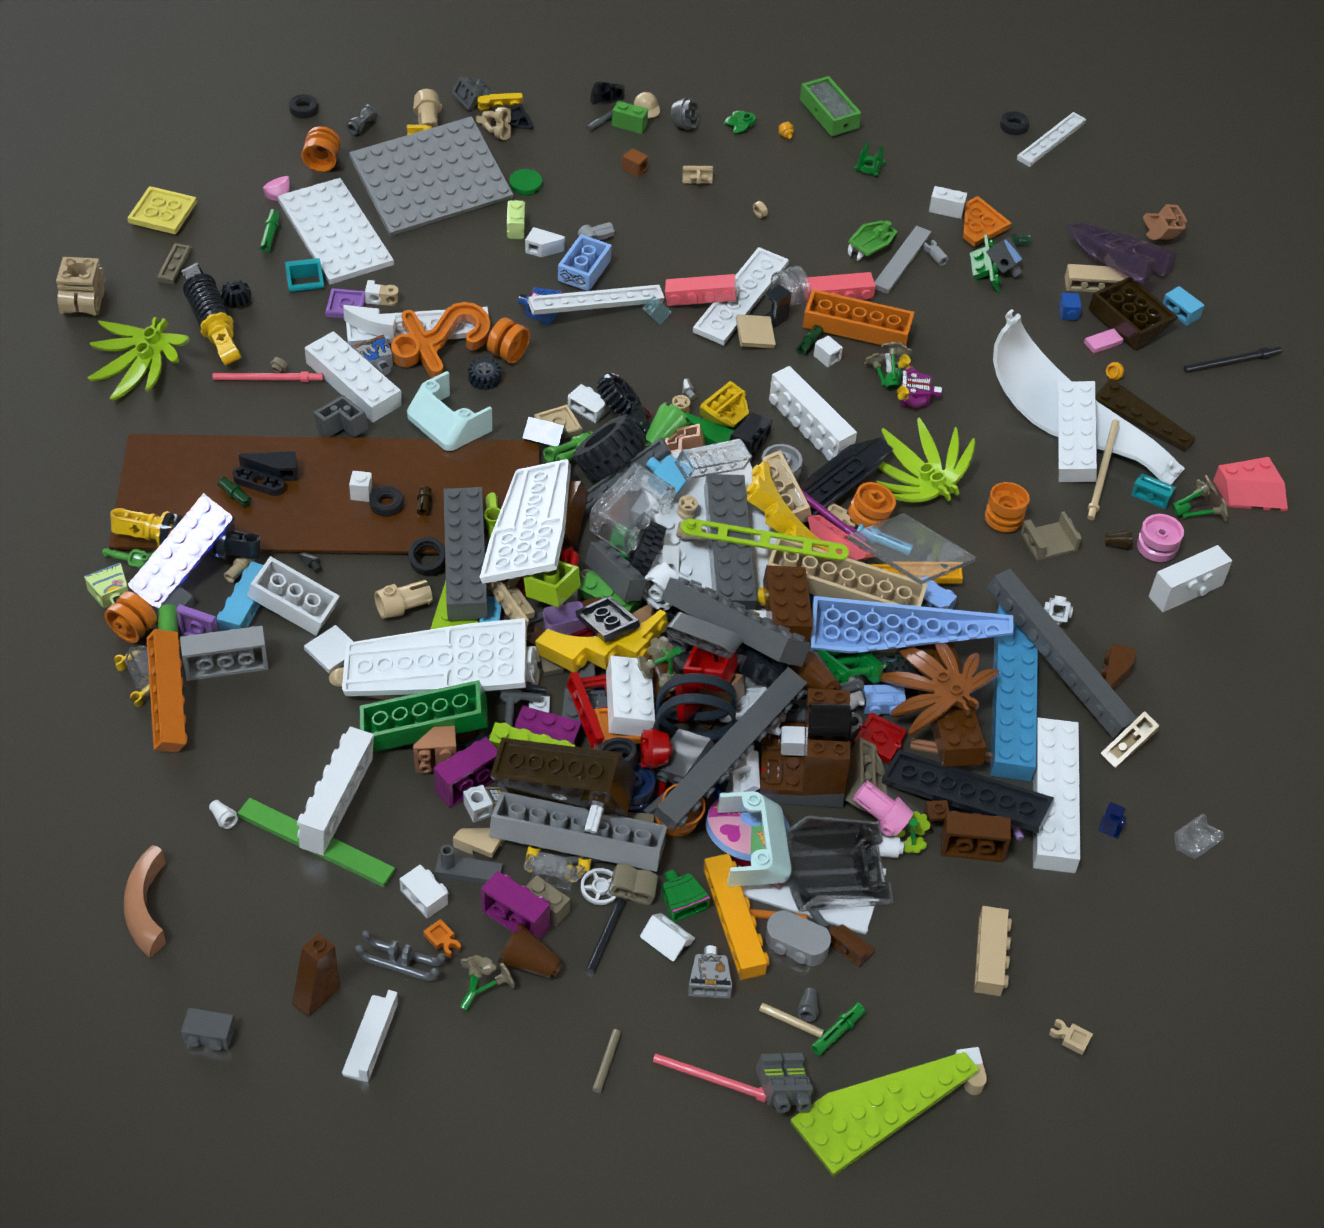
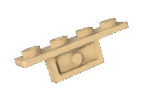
M501 580L486 583L488 590L492 592L496 601L500 603L505 614L511 620L525 618L528 627L529 619L534 618L535 611L518 587L506 589Z

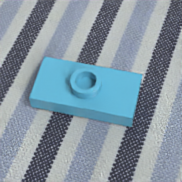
M487 596L488 618H480V623L500 621L501 605L496 601L495 596Z

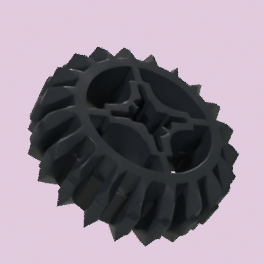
M608 373L597 383L596 388L601 396L600 398L614 413L623 414L625 412L630 414L631 411L640 408L641 403L636 392L632 389L633 387L624 378H620L619 375Z

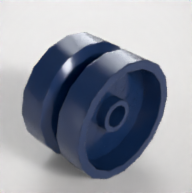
M638 762L633 770L637 779L628 812L644 813L643 810L654 799V773L649 768L641 767V763Z

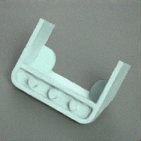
M447 371L424 382L407 409L408 420L442 449L447 451L456 450L492 431V408L490 406L477 413L467 408H461L453 412L440 401L450 396L449 373Z
M755 791L720 793L717 813L760 812L765 849L757 850L752 854L751 866L730 868L727 887L786 882L791 875V864L781 806Z

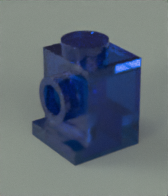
M1110 801L1098 831L1118 839L1127 819L1124 817L1126 808Z

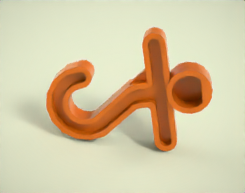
M455 303L445 310L433 329L425 332L414 311H403L402 326L406 334H400L392 340L391 352L393 362L400 367L407 368L414 366L420 358L431 378L442 374L443 363L437 352L444 346L457 324L469 322L474 325V329L466 334V347L469 350H477L486 343L490 334V319L487 312L474 303Z

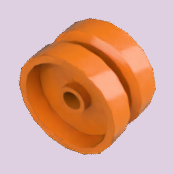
M504 317L492 328L487 341V350L489 353L498 357L501 356L503 360L513 364L526 351L530 340V331L525 326L516 324L515 321Z
M866 482L858 487L848 508V513L852 521L858 526L863 524L867 529L880 530L886 525L896 505V500L893 493L887 487L879 483Z
M130 591L124 592L117 599L116 603L112 604L104 612V618L113 632L130 643H137L145 635V631H149L157 623L156 613L149 603L136 593Z

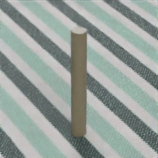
M613 1029L592 1089L596 1093H601L621 1035V1031L618 1029Z

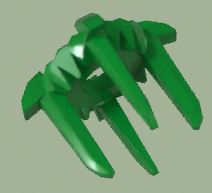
M866 142L865 148L859 155L857 166L853 167L857 172L862 171L866 174H872L873 177L878 176L881 166L886 162L883 159V147L880 145L878 155L876 153L874 157L872 155L868 156L869 142ZM866 163H872L873 166H868Z

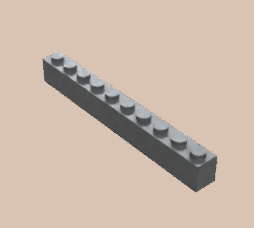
M1011 569L993 577L986 587L1009 615H1013L1014 622L1110 736L1115 738L1137 719L1133 712Z
M788 667L657 806L653 815L672 831L677 826L681 828L689 819L687 815L691 811L695 813L702 805L700 801L704 797L708 799L716 790L714 786L717 783L722 784L729 776L727 772L731 768L735 770L742 762L740 758L744 754L748 756L755 748L753 744L757 740L761 742L768 733L766 730L769 727L774 728L780 721L779 716L782 713L786 715L793 707L791 703L795 699L797 701L801 699L806 692L803 689L807 682Z

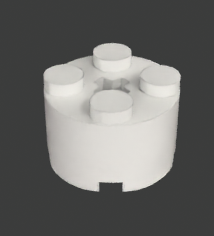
M667 563L654 566L644 577L646 584L642 598L655 609L660 607L665 608L664 610L670 609L672 605L661 600L670 577L678 579L680 575L672 570Z

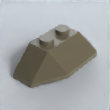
M858 738L850 752L844 800L868 812L852 798L866 780H869L887 794V785L882 784V777L886 771L877 754L876 745Z

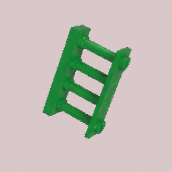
M813 650L821 656L840 684L848 682L849 677L864 675L872 683L880 682L884 664L867 651L843 653ZM838 655L841 658L835 659L833 656ZM851 665L853 669H848L846 666Z

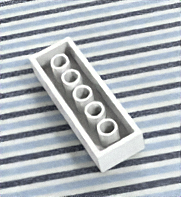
M334 331L304 347L306 363L317 373H323V379L341 395L346 396L361 408L371 422L377 421L402 406L401 390Z
M790 366L772 374L769 396L771 404L775 405L782 415L786 416L793 426L797 427L804 437L808 438L815 448L825 455L828 461L848 446L855 444L857 432Z
M1095 381L1058 382L1059 482H1096Z
M349 727L347 733L342 734L339 748L333 751L332 762L330 765H326L322 781L317 782L313 798L309 797L305 813H301L298 818L297 826H299L297 838H299V848L324 855L331 838H333L373 760L374 734L353 727Z

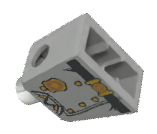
M706 946L704 954H697L695 956L689 981L688 996L730 999L732 982L728 959L726 956L717 955L718 949L716 946Z

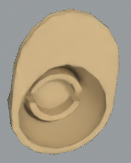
M642 92L636 96L634 105L648 109V118L659 116L660 108L657 98L652 93Z

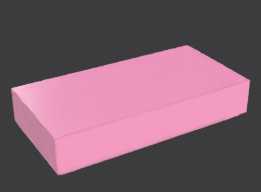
M1113 328L1085 338L1084 343L1094 354L1120 345L1124 339Z

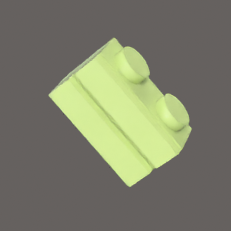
M518 200L508 201L507 238L523 239L525 202Z

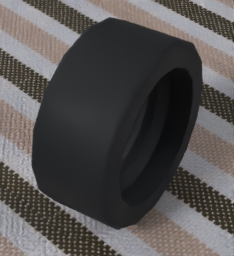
M421 537L414 541L409 549L411 567L415 572L424 576L435 575L440 572L445 565V548L442 543L432 537ZM424 547L436 549L439 553L438 561L429 566L419 564L416 560L418 550Z
M611 738L604 741L598 748V750L627 753L629 756L624 759L632 770L638 764L637 746L628 738Z

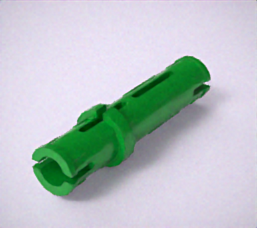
M274 209L269 211L268 219L265 221V231L260 245L262 252L267 247L266 253L271 251L274 234L279 225L280 212L276 210L274 215Z
M856 1002L845 1014L842 1013L838 1017V1021L811 1044L810 1048L813 1053L821 1056L843 1033L851 1030L854 1027V1023L866 1013L864 1006Z

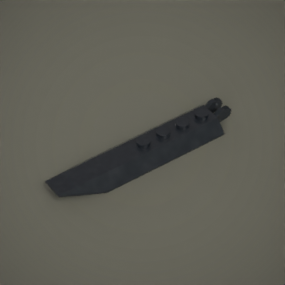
M881 437L852 444L798 485L800 489L827 508L877 470L893 451V448ZM810 506L811 515H818L819 512Z

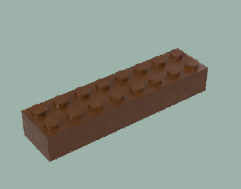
M945 642L953 652L959 673L962 674L963 671L954 642ZM935 644L911 646L929 654L946 669L937 653ZM919 671L920 676H923V677L929 679L928 677H926L924 674H922V673ZM921 691V695L934 694V692ZM952 706L930 724L942 767L983 764L986 744L974 707L968 706L970 708V715L966 716L963 709Z

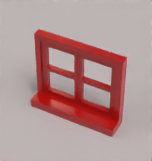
M572 672L567 682V688L592 749L598 750L604 740V735L586 689L604 687L607 694L606 675L580 678L578 672Z

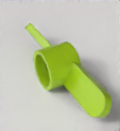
M493 492L486 496V510L484 511V527L488 530L489 540L501 511L498 508L497 495Z

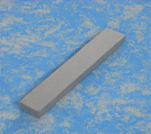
M919 226L913 229L874 282L876 290L889 294L922 249L924 243L930 238L932 231Z

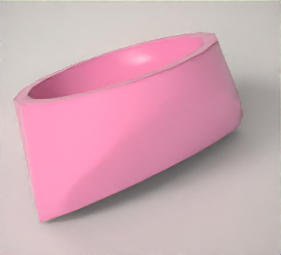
M289 176L274 179L264 185L263 191L265 196L270 200L278 201L279 195L289 193Z

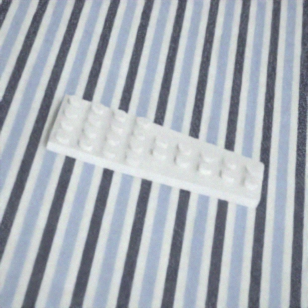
M568 460L546 463L515 471L489 540L480 574L482 584L504 579H514L535 573L550 572L557 569L566 525L571 465Z
M526 619L462 624L347 643L345 647L342 684L344 695H412L480 680L484 691L525 688Z

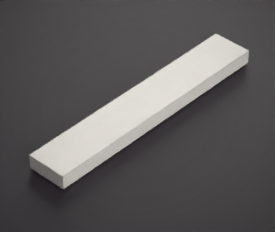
M1074 112L1022 151L1017 156V160L1029 167L1083 126L1086 119Z

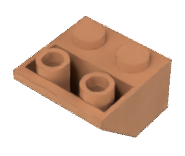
M455 726L433 727L413 745L415 773L434 772V767L438 763L446 761L456 754Z

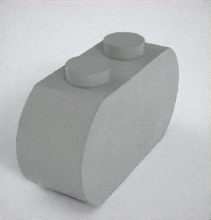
M781 910L769 918L765 940L768 947L777 954L786 955L800 964L816 966L827 958L831 937L827 928L787 910Z

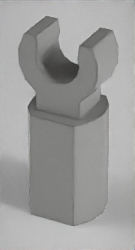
M931 240V246L926 242L924 243V251L930 253V256L939 266L947 264L948 257L937 246L936 241Z

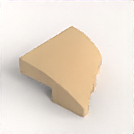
M462 828L453 837V847L472 855L475 851L492 858L498 846H502L505 840L489 837L490 828Z

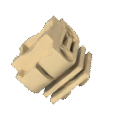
M62 258L56 279L57 288L59 289L58 307L60 314L84 312L95 316L99 315L101 301L105 292V274L103 267H100L99 259Z

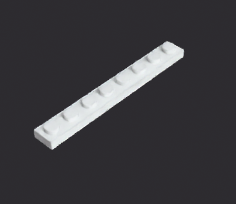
M659 285L531 296L527 302L532 315L661 303L665 297Z

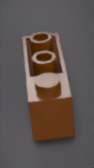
M1112 643L1110 651L1106 650L1104 662H1107V665L1103 666L1101 676L1104 677L1113 690L1130 675L1136 648Z

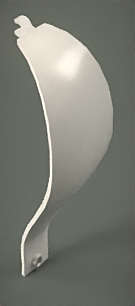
M1011 309L1005 315L1006 326L1000 331L994 344L993 363L996 376L1008 398L1030 422L1047 433L1058 437V382L1072 381L1043 354L1026 332L1021 322V315L1018 313L1013 317L1012 313L1014 310ZM1095 400L1096 449L1105 451L1112 420H1119L1112 453L1138 461L1146 466L1160 481L1171 485L1185 468L1156 441Z

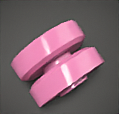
M1151 515L1142 524L1141 532L1137 539V548L1145 558L1151 561L1168 562L1175 558L1184 536V529L1176 518L1169 515Z

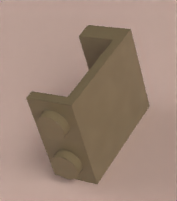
M1065 511L1061 512L1058 522L1036 528L1031 519L1023 522L1020 533L1036 561L1078 551L1081 542L1080 533L1076 531L1072 520L1068 518Z

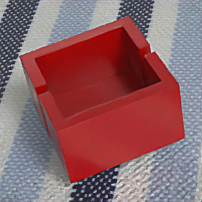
M694 646L683 668L684 674H708L722 678L730 683L738 666L736 651L729 659L718 655L719 662H716L714 653ZM700 683L686 684V687L704 689L707 687L708 690L726 692L713 685Z

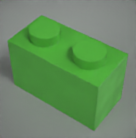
M618 101L612 110V126L642 134L648 124V109L641 106Z

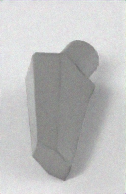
M686 378L683 381L682 394L688 396L690 400H694L696 398L695 389L690 380Z

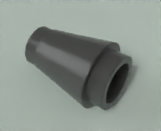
M806 988L796 1011L799 1019L805 1022H813L819 1015L818 992L816 989Z

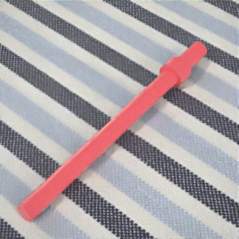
M213 373V380L309 382L323 381V373Z
M659 1054L654 1056V1063L756 1097L758 1101L764 1103L767 1101L762 1087L756 1088Z

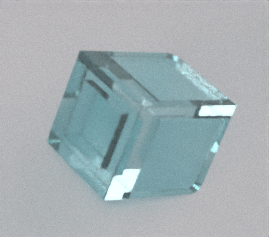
M655 296L642 308L659 324H662L672 313Z

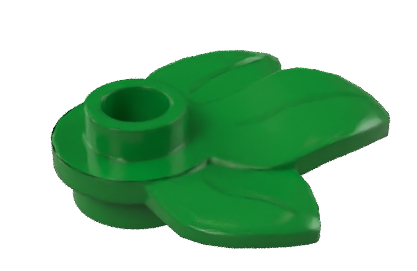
M739 110L733 112V116H729L724 121V125L734 126L733 133L738 134L747 130L748 127H752L755 124L756 116L753 113Z

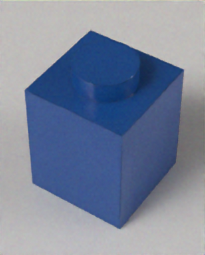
M1061 293L1058 305L1061 320L1079 319L1082 308L1079 293Z

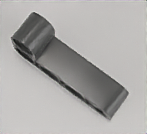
M678 612L666 627L670 643L674 648L679 647L682 653L686 652L689 646L692 645L729 659L742 643V639L737 633Z

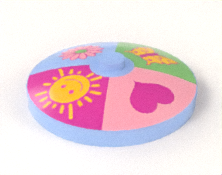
M718 799L710 807L706 818V829L711 840L727 854L742 860L751 861V856L755 851L765 849L760 812L717 813ZM783 814L788 844L790 838V826L786 817Z

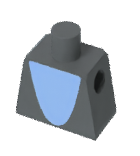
M1010 236L986 251L1002 273L1009 270L1015 278L1023 272L1017 264L1023 260Z

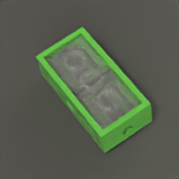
M829 76L801 84V102L831 137L859 128L861 112Z

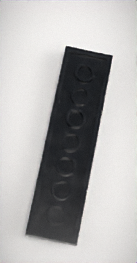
M901 750L897 751L882 777V784L884 783L887 786L935 801L947 800L948 805L973 813L1011 818V825L1037 833L1040 832L1054 804V797L957 767H942L940 762Z

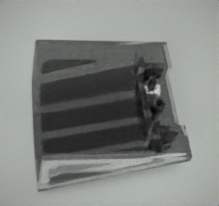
M806 816L787 830L786 837L791 864V875L788 879V884L799 912L891 905L894 903L890 882H885L879 844L883 842L880 822Z

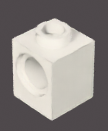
M483 785L471 787L463 792L464 805L473 823L491 817L493 803Z

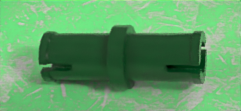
M815 324L811 331L803 336V341L796 347V351L799 354L805 355L810 347L815 345L818 337L823 333V328Z
M222 476L218 480L217 486L227 492L228 497L235 499L244 508L251 504L252 498L245 494L239 485L233 484L226 476Z

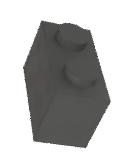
M188 1008L181 1029L183 1043L192 1047L205 1046L216 1051L221 1049L228 1050L236 1027L234 1015Z

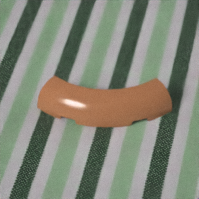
M153 845L142 854L133 867L127 880L124 894V916L127 928L136 945L150 959L166 945L163 929L153 921L147 911L149 885L152 884L155 876L166 865L163 850Z

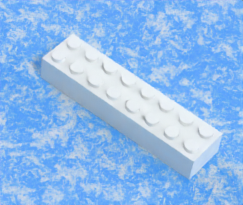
M1037 718L1036 769L1033 774V791L1054 797V804L1040 832H1033V868L1075 873L1080 861L1078 722Z

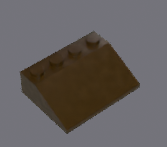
M1131 276L1093 293L1089 305L1090 311L1111 329L1114 328L1134 349L1148 344L1178 318L1174 312Z

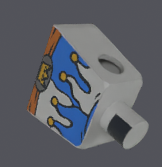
M384 334L353 345V349L383 375L391 372L393 356Z

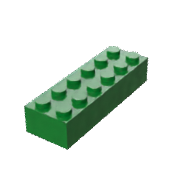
M480 680L360 706V730L374 734L373 752L416 743L433 727L455 726V734L488 727L486 693Z

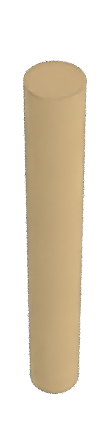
M762 1003L759 1011L819 1038L824 1034L825 1030L765 1003Z

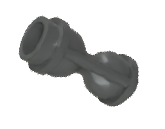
M365 105L361 110V117H354L348 121L346 127L351 134H360L365 126L364 122H371L377 118V111L373 106Z

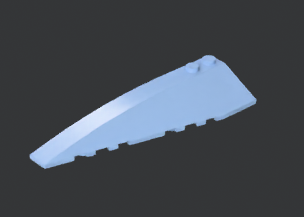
M814 596L811 609L813 629L810 637V649L858 653L1012 635L1013 615Z

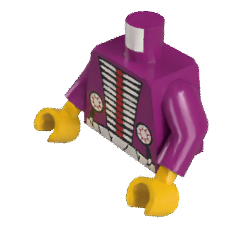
M904 354L898 362L900 368L905 367L902 374L901 387L897 390L900 407H912L914 409L927 407L930 397H941L942 387L931 386L932 377L917 371L912 364H909L911 362L910 357Z

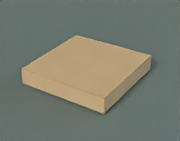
M737 314L736 324L740 346L775 347L771 317Z
M568 404L534 414L536 419L564 425L567 429L565 438L582 433L583 429Z

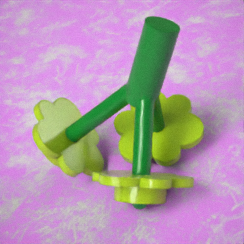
M914 811L907 823L908 825L895 836L903 837L905 830L911 833V836L903 841L905 852L919 853L927 847L922 837L915 836L916 833L923 835L925 831L930 829L931 824L927 820L926 814Z

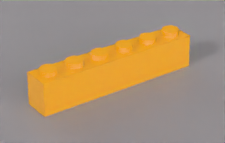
M730 854L704 859V873L740 980L766 975L769 958L767 952L763 953L761 934L756 933V920L754 915H750L749 899L743 895L744 886L727 887L730 868L737 867L736 862L731 860Z

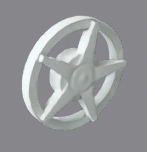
M604 868L588 871L583 876L580 885L583 897L594 905H606L615 901L618 897L609 894L612 878L607 880L598 877L596 874L603 873L612 877L613 872ZM593 875L594 881L592 885L584 886L586 879ZM585 890L593 891L596 894V898L590 897ZM602 895L611 896L609 899L599 900Z

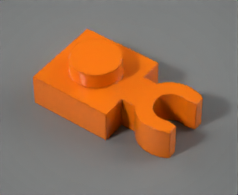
M441 919L423 931V936L436 950H439L441 947L444 948V953L448 958H452L450 948H456L457 951H461L460 942L454 940V932Z

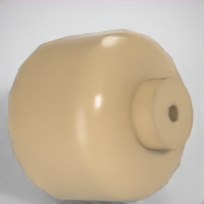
M343 667L333 670L329 675V681L334 686L342 687Z

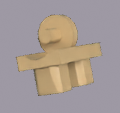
M683 166L682 182L696 183L697 185H700V183H712L713 166Z

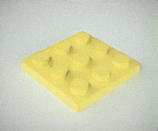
M149 186L128 216V223L176 235L197 204V198Z

